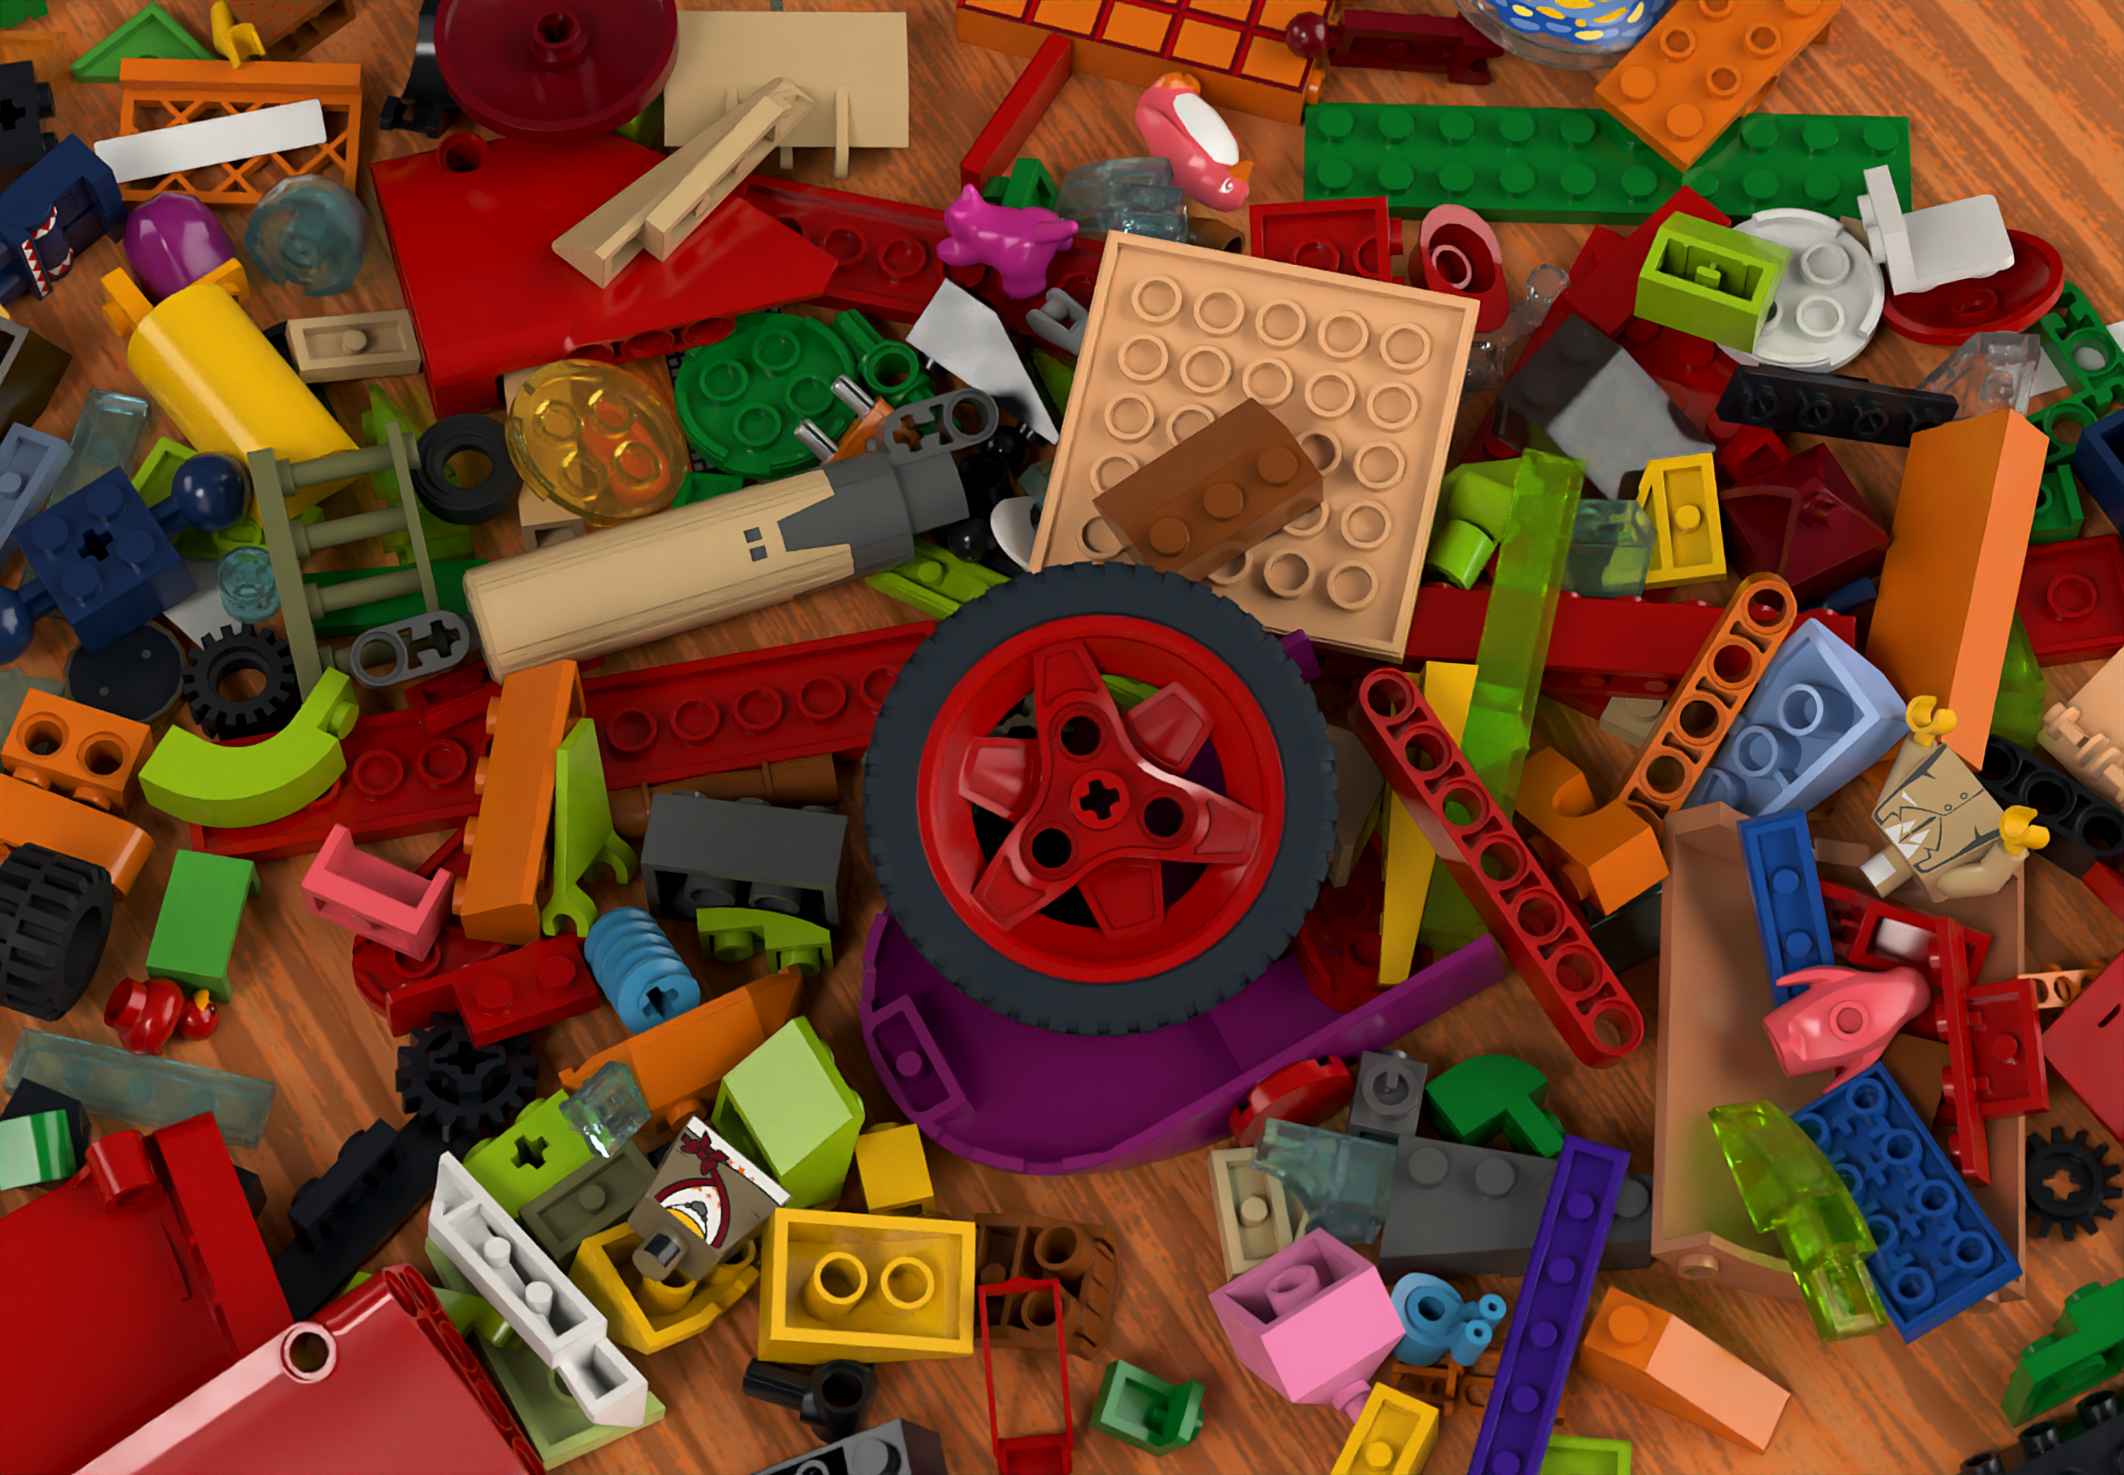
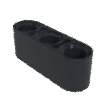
M1989 735L1982 769L1995 772L2000 779L1991 781L1981 778L1976 772L1972 774L2005 812L2006 809L2015 805L2031 808L2030 804L2042 803L2049 806L2055 812L2053 815L2037 813V816L2030 821L2028 827L2030 825L2045 827L2050 834V840L2045 847L2031 850L2082 881L2084 880L2081 877L2096 861L2119 870L2124 857V813L2008 739L1998 735ZM2095 837L2104 840L2111 849L2098 850L2093 848L2085 841V838Z

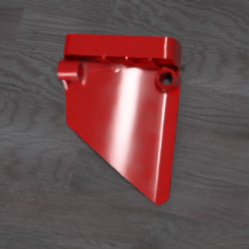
M211 1110L154 1130L152 1134L143 1136L139 1130L131 1129L115 1132L97 1140L85 1152L88 1163L69 1181L0 1219V1475L74 1474L290 1326L295 1325Z
M401 1263L384 1267L306 1321L290 1326L72 1475L549 1474L430 1285L411 1264ZM313 1332L319 1334L326 1341L329 1348V1357L322 1368L315 1365L307 1354V1341Z

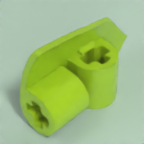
M1528 456L1498 461L1464 463L1443 477L1421 576V585L1427 582H1444L1454 586L1456 589L1471 590L1499 544L1508 546L1513 542L1544 493V487Z

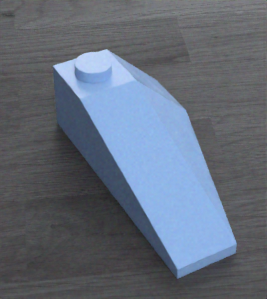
M1809 618L1779 646L1758 680V685L1741 714L1738 713L1726 732L1729 736L1711 768H1704L1680 810L1722 801L1750 818L1799 806L1807 813L1872 766L1911 730L1906 721L1907 706L1880 670L1817 619Z

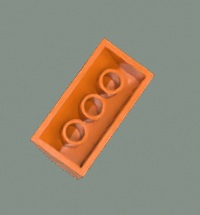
M563 659L505 675L501 697L491 696L486 718V734L494 735L490 757H479L475 776V794L483 795L479 817H468L464 834L463 850L464 854L471 855L467 877H457L452 900V914L460 916L465 936L468 939L525 946L536 939L545 938L546 934L541 927L540 918L543 909L553 895L556 749L581 718H585L586 713L577 661Z

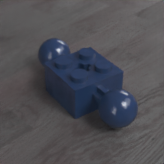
M203 452L187 459L177 469L171 484V495L148 509L119 465L12 530V536L38 577L17 590L0 585V666L17 660L27 651L34 637L35 622L57 608L91 657L197 592L198 589L191 575L170 542V539L189 527L204 532H220L233 527L242 520L252 500V484L245 468L236 459L224 453Z

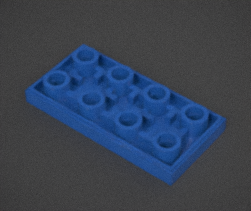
M1881 1061L1766 1130L1771 1141L1906 1345L2023 1275L2019 1263Z

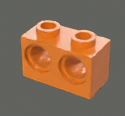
M29 687L0 754L5 775L107 814L109 812L127 818L141 785L138 774L153 754L154 746L149 725ZM42 742H54L60 745L58 750L49 755H36L31 752L36 745ZM104 761H113L121 765L118 770L108 775H99L91 771L95 765Z

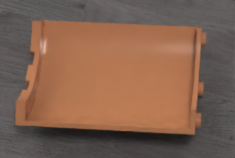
M1722 801L1664 814L1663 858L1670 874L1662 879L1651 1255L1677 1268V1274L1682 1278L1697 1281L1709 1280L1752 1293L1806 1302L1808 1309L1819 1313L1841 1312L1847 1306L1882 1308L1766 1131L1825 1095L1822 1090L1835 1078V1068L1805 1076L1787 1078L1781 1071L1762 1027L1761 1020L1774 1011L1736 825V821L1749 819L1750 817L1734 810ZM1816 837L1811 840L1817 873L1874 891L1858 868L1873 857L1869 856V844L1842 842ZM2024 860L2003 887L1995 894L1958 899L1948 898L1943 902L1934 903L1911 877L1886 895L1941 916H1950L1954 921L1990 934L1992 940L1976 985L2007 981L2016 975L2025 974ZM1833 953L1836 966H1846L1864 972H1882L1849 962L1844 956ZM1931 987L1932 996H1943V990ZM2025 1116L1985 1122L1991 1186L1977 1188L1963 1177L1962 1171L1957 1172L2019 1263L2023 1275L1965 1309L1964 1311L1968 1313H1991L1999 1309L2000 1303L2025 1299ZM1935 1127L1932 1137L1953 1167L1949 1150L1950 1132L1958 1131V1128Z

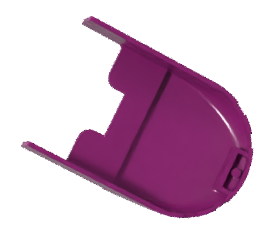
M1298 629L1278 640L1284 646V651L1290 658L1294 659L1303 672L1299 676L1305 685L1322 675L1311 643L1303 629ZM1207 738L1183 777L1224 796L1220 766ZM1098 744L1086 750L1085 752L1079 754L1078 756L1087 755L1093 752L1097 748ZM1098 783L1089 784V794L1080 800L1083 811L1094 810L1098 820L1108 818L1106 814L1107 807L1116 802L1113 791L1102 792ZM1159 798L1147 805L1144 812V822L1152 834L1158 837H1168L1178 830L1182 815L1179 807L1174 802ZM978 813L972 816L975 833ZM978 840L980 848L987 860L988 858L985 853L983 844L981 840ZM1161 862L1164 909L1177 901L1190 889L1208 863ZM887 905L882 914L877 913L867 938L862 958L864 975L862 1002H859V1012L868 1053L881 1082L913 1124L916 1123L918 1128L930 1139L960 1157L998 1171L1038 1176L1088 1175L1159 1162L1234 1137L1229 1128L1231 1111L1234 1107H1237L1243 1113L1250 1106L1246 1096L1251 1092V1089L1275 1072L1304 1059L1311 1060L1316 1058L1320 1066L1327 1065L1326 1059L1328 1055L1338 1056L1349 1068L1361 1060L1363 1050L1375 1053L1377 1050L1384 1048L1502 980L1506 973L1495 943L1489 934H1485L1351 1012L1344 1014L1323 1003L1310 990L1302 976L1293 952L1276 963L1269 964L1265 968L1266 971L1228 1001L1224 1000L1216 1005V1008L1191 1018L1186 1022L1172 1027L1166 1026L1159 1028L1157 1031L1118 1037H1083L1049 1032L1018 1023L989 1010V1008L963 994L944 979L920 955L900 928ZM1096 920L1092 928H1100ZM1322 945L1326 949H1328L1329 951H1331L1332 953L1341 958V956L1336 952V950L1331 949L1325 945Z

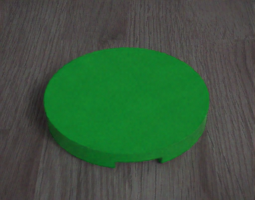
M763 310L735 316L734 331L728 337L710 345L685 351V359L679 369L675 383L674 403L680 429L689 445L712 466L734 476H744L746 479L772 480L819 466L822 460L794 435L796 427H799L802 421L810 419L836 444L858 416L831 390L833 382L843 374H846L860 387L854 358L846 344L833 330L810 316L804 319L789 314L763 313Z

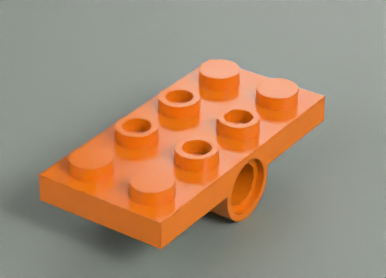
M1679 0L1594 88L1592 100L1684 174L1738 117L1743 119L1764 101L1779 80L1781 72L1837 15L1843 0Z

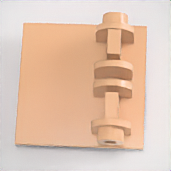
M2123 646L2065 706L2059 702L2044 715L2042 721L2046 725L2034 738L2086 789L2124 813Z

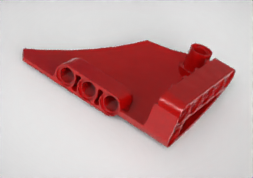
M456 132L441 141L438 149L370 163L378 207L406 309L409 310L421 356L420 364L437 422L453 415L479 414L492 411V407L498 406L496 378L504 373L558 361L562 369L568 372H589L719 342L734 331L735 316L823 297L839 266V260L755 206L730 193L663 262L643 248L602 289L552 250V243L667 158L614 132L585 141L554 145L521 142L510 138L486 141L475 133ZM462 168L474 169L470 172H455Z

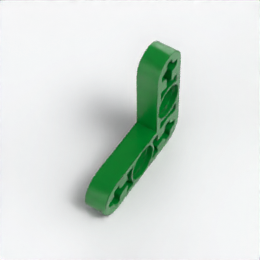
M2066 280L2063 291L2053 306L2055 309L2063 307L2068 309L2064 321L2058 313L2054 312L2048 315L2045 314L2037 323L2029 327L2073 393L2072 396L2025 417L2028 422L2050 438L2042 474L2055 472L2056 467L2059 465H2071L2077 443L2065 444L2059 441L2051 430L2053 424L2062 420L2072 421L2083 430L2098 422L2097 418L2108 412L2112 399H2115L2119 405H2124V353L2083 292L2076 285ZM2068 329L2071 334L2063 340L2065 331ZM2082 347L2095 349L2103 356L2105 365L2094 371L2085 370L2074 362L2072 352ZM2115 410V411H2113V412H2111V413L2105 415L2104 418H2106L2107 416H2109V415H2111V414H2113V413H2115V412H2117V411H2119V410Z

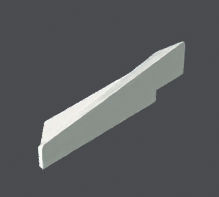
M449 1151L440 1155L435 1194L429 1215L428 1237L550 1369L556 1368L585 1415L593 1424L632 1428L641 1426L644 1423L648 1381L606 1337L608 1323L606 1318Z

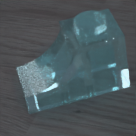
M1267 1117L1254 1143L1250 1168L1260 1170L1277 1178L1296 1194L1309 1217L1307 1230L1314 1231L1321 1227L1345 1245H1358L1361 1243L1372 1245L1387 1219L1397 1146Z

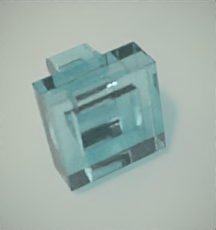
M608 1061L591 1078H587L581 1084L582 1087L567 1101L564 1100L559 1105V1110L568 1128L583 1136L591 1154L608 1158L652 1117L627 1064Z

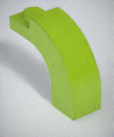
M328 666L293 720L277 735L259 744L247 747L219 746L172 724L138 774L148 804L181 820L215 828H242L266 824L284 818L309 805L325 793L347 768L339 739H344L351 732L359 714V705L351 677Z

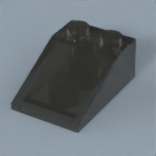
M1574 313L1564 321L1495 397L1491 434L1523 457L1528 456L1533 464L1621 526H1624L1629 511L1634 507L1639 494L1638 487L1649 460L1712 452V456L1716 454L1717 448L1623 347Z

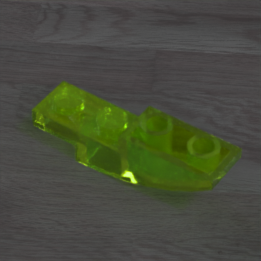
M1767 1099L1713 1107L1708 1112L1709 1118L1758 1233L1776 1230L1822 1343L1878 1333L1890 1322L1864 1263L1866 1259L1878 1251V1247L1855 1201L1828 1159L1788 1115Z

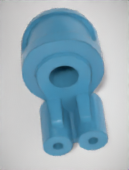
M1423 1273L1407 1274L1398 1281L1389 1296L1406 1331L1391 1353L1400 1361L1409 1365L1428 1366L1438 1363L1451 1351L1455 1362L1462 1366H1471L1480 1359L1494 1331L1505 1315V1302L1495 1294H1487L1478 1303L1471 1301L1464 1304L1457 1291L1443 1280Z

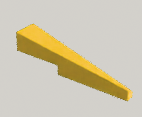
M1426 661L1420 673L1404 672L1414 682L1460 749L1479 665ZM1387 697V701H1390V702H1391V703H1390V717H1391V716L1396 715V709H1395V706H1394L1393 702ZM1416 747L1405 749V756L1414 768L1420 771L1433 770V762L1424 750ZM1385 780L1383 795L1381 881L1385 882L1383 913L1380 914L1379 918L1381 947L1377 986L1394 987L1408 979L1436 851L1387 780ZM1448 801L1443 803L1444 814L1446 812Z

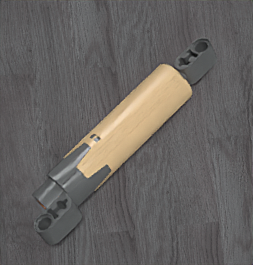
M974 387L959 389L911 403L894 410L878 425L875 434L876 449L467 569L462 578L468 613L457 616L455 613L445 610L431 611L370 629L361 634L351 646L347 658L348 669L353 679L361 686L372 690L386 689L446 671L456 666L466 653L480 649L491 678L503 686L505 675L563 659L581 663L912 564L915 558L912 537L951 526L953 523L970 517L963 485L951 455L972 449L990 438L998 425V407L988 393ZM966 403L972 405L979 412L981 427L976 435H966L955 428L952 422V411L956 404ZM901 421L904 422L907 430L926 427L933 421L935 423L936 433L926 435L913 444V452H910L906 443L896 444L893 439V434L901 429ZM939 438H940V440L943 442L944 445H940V444H939ZM439 624L443 633L453 632L457 641L449 646V657L440 658L436 649L421 651L414 655V659L420 667L408 669L407 648L399 637V633L405 631L410 633V645L427 639L431 634V625ZM372 642H381L389 646L395 654L396 664L394 670L382 677H375L365 672L359 659L361 649L365 645Z

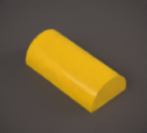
M206 283L180 290L153 308L134 331L127 349L128 367L199 453H224L236 459L245 468L252 484V500L247 512L263 531L247 452L272 447L275 450L277 460L289 458V462L292 464L359 449L225 288L216 284ZM365 474L297 488V495L285 497L290 519Z

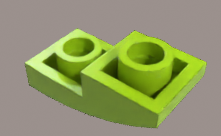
M715 907L696 909L703 959L715 957L723 962H738L750 958L753 953L766 952L769 975L779 973L778 971L797 963L803 974V979L815 976L820 970L834 969L830 931L812 922L786 914L750 908Z

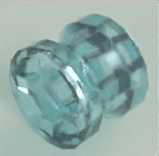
M248 545L237 547L224 555L218 563L216 578L222 605L227 614L236 621L247 624L265 622L273 617L281 608L269 552L261 547ZM243 588H246V589L253 588V589H255L257 592H256V593H254V592H253V593H245V592H244V593L242 594V593H241V590H242Z

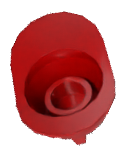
M1442 204L1429 211L1420 224L1418 242L1409 255L1407 271L1412 287L1480 300L1475 333H1492L1500 329L1509 316V297L1502 269V257L1498 240L1489 225L1474 211L1460 205Z

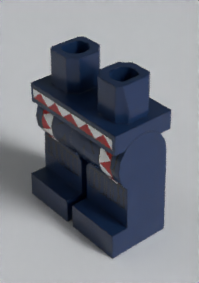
M73 133L11 184L1 195L0 304L3 308L25 290H28L41 301L53 291L51 283L64 278L72 269L74 259L105 234L115 244L124 238L129 213L122 200L123 197L113 170Z

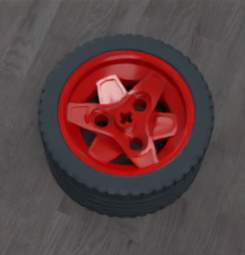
M1083 561L1068 565L1059 564L1044 567L1041 572L1032 574L1030 571L1015 576L1007 582H1001L985 590L984 595L977 599L973 597L960 606L957 611L947 616L935 627L936 630L929 637H925L897 675V680L890 687L882 703L883 705L872 731L873 735L868 746L865 761L862 795L864 806L863 819L868 852L884 899L908 940L928 964L944 979L975 1002L1018 1023L1065 1035L1118 1037L1157 1031L1159 1028L1172 1027L1216 1008V1005L1222 1001H1228L1243 991V988L1251 982L1253 983L1266 971L1265 968L1271 961H1276L1289 942L1305 922L1303 919L1307 911L1312 910L1319 896L1318 892L1321 884L1325 881L1330 866L1327 863L1329 853L1333 852L1336 839L1335 828L1336 822H1338L1339 803L1335 802V791L1339 790L1338 773L1335 771L1334 765L1335 754L1332 741L1328 742L1325 731L1328 730V726L1323 712H1320L1316 703L1317 698L1310 684L1305 685L1299 676L1303 672L1294 659L1288 656L1283 649L1284 646L1273 634L1268 636L1261 629L1263 625L1250 613L1244 612L1238 607L1237 603L1225 595L1220 598L1211 593L1212 588L1198 581L1193 582L1184 578L1183 575L1168 570L1165 573L1154 571L1153 566L1137 563L1131 565L1119 561H1105L1104 564H1093V561ZM1100 675L1130 678L1160 691L1120 716ZM1034 692L1036 739L989 737L1006 713L1018 702ZM1074 718L1090 720L1099 731L1098 746L1087 755L1078 756L1070 753L1065 749L1061 741L1063 726ZM1207 738L1220 766L1224 796L1183 777ZM1098 783L1102 792L1113 791L1116 797V802L1107 807L1106 814L1108 818L1098 820L1094 810L1083 811L1080 805V800L1089 794V784ZM1159 798L1174 802L1179 807L1182 815L1178 830L1168 837H1158L1152 834L1144 822V812L1147 805ZM971 802L1014 823V826L990 864H988L980 848L975 833ZM1043 830H1058L1065 834L1070 842V856L1060 867H1043L1033 857V840ZM1161 862L1208 863L1190 889L1177 901L1164 909ZM1077 885L1100 928L1066 924L1036 911Z

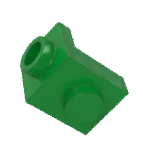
M1118 1359L1107 1364L1089 1427L1156 1457H1161L1186 1447L1198 1435L1205 1416L1204 1408L1200 1406L1205 1385L1193 1379L1180 1385H1175Z

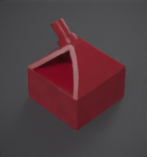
M1824 442L1717 493L1724 554L1742 582L1748 576L1757 572H1771L1781 576L1789 584L1797 602V610L1804 608L1810 597L1822 599L1830 592L1866 575L1871 580L1881 574L1890 539ZM1762 589L1752 596L1757 604L1770 606L1775 611H1781L1783 608L1784 597L1778 591Z

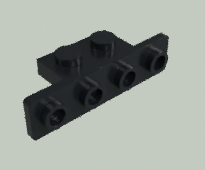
M1759 363L1758 367L1742 364L1735 368L1715 412L1722 422L1909 448L1912 433L1951 422L1959 408V404L1953 395L1872 384L1868 379L1824 372H1805Z
M418 1113L399 1132L382 1118H379L367 1131L362 1129L355 1132L344 1143L338 1153V1161L321 1178L313 1177L300 1187L292 1199L291 1209L287 1212L296 1237L271 1262L295 1324L312 1317L435 1191L440 1155L449 1151L460 1164L463 1162L466 1154L476 1145L470 1144L466 1131L457 1130L453 1139L450 1142L443 1141L442 1126L435 1124L425 1132L419 1129Z
M2124 1387L2115 1392L2105 1390L2083 1398L2076 1404L2077 1412L2058 1422L2049 1420L2029 1426L2019 1433L2018 1443L1999 1453L1997 1451H1986L1968 1458L1960 1465L1961 1472L1956 1475H2124Z

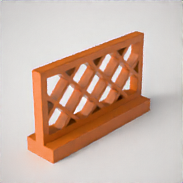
M121 58L119 81L122 85L123 93L119 137L141 133L135 127L137 107L163 108L174 119L164 128L190 124L206 109H223L228 116L239 114L235 109H247L243 112L246 113L312 99L320 101L322 115L327 111L349 112L348 129L329 145L326 142L315 144L321 152L297 172L278 152L252 157L237 171L228 162L217 164L229 177L213 191H196L186 180L198 168L168 173L169 176L152 190L130 189L131 181L117 183L126 207L136 208L159 193L171 191L194 195L208 209L357 213L364 109H368L369 85L361 63L241 61L242 66L233 69L230 60ZM176 108H187V109H185L182 113H180ZM344 148H346L345 161L338 155ZM271 159L289 179L272 193H258L247 183L246 179ZM331 160L344 174L343 194H317L306 181ZM179 185L184 191H173V189ZM239 186L244 192L232 191ZM299 188L304 194L293 192Z

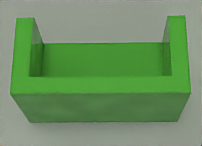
M183 849L177 850L145 963L150 979L157 977L170 978L181 987L184 997H192L198 990L207 989L210 1001L230 1003L233 989L226 971L246 898L258 899L262 887L253 861Z

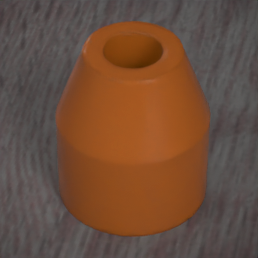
M1190 217L1185 221L1178 235L1179 243L1240 255L1243 254L1246 242L1243 232L1213 218Z

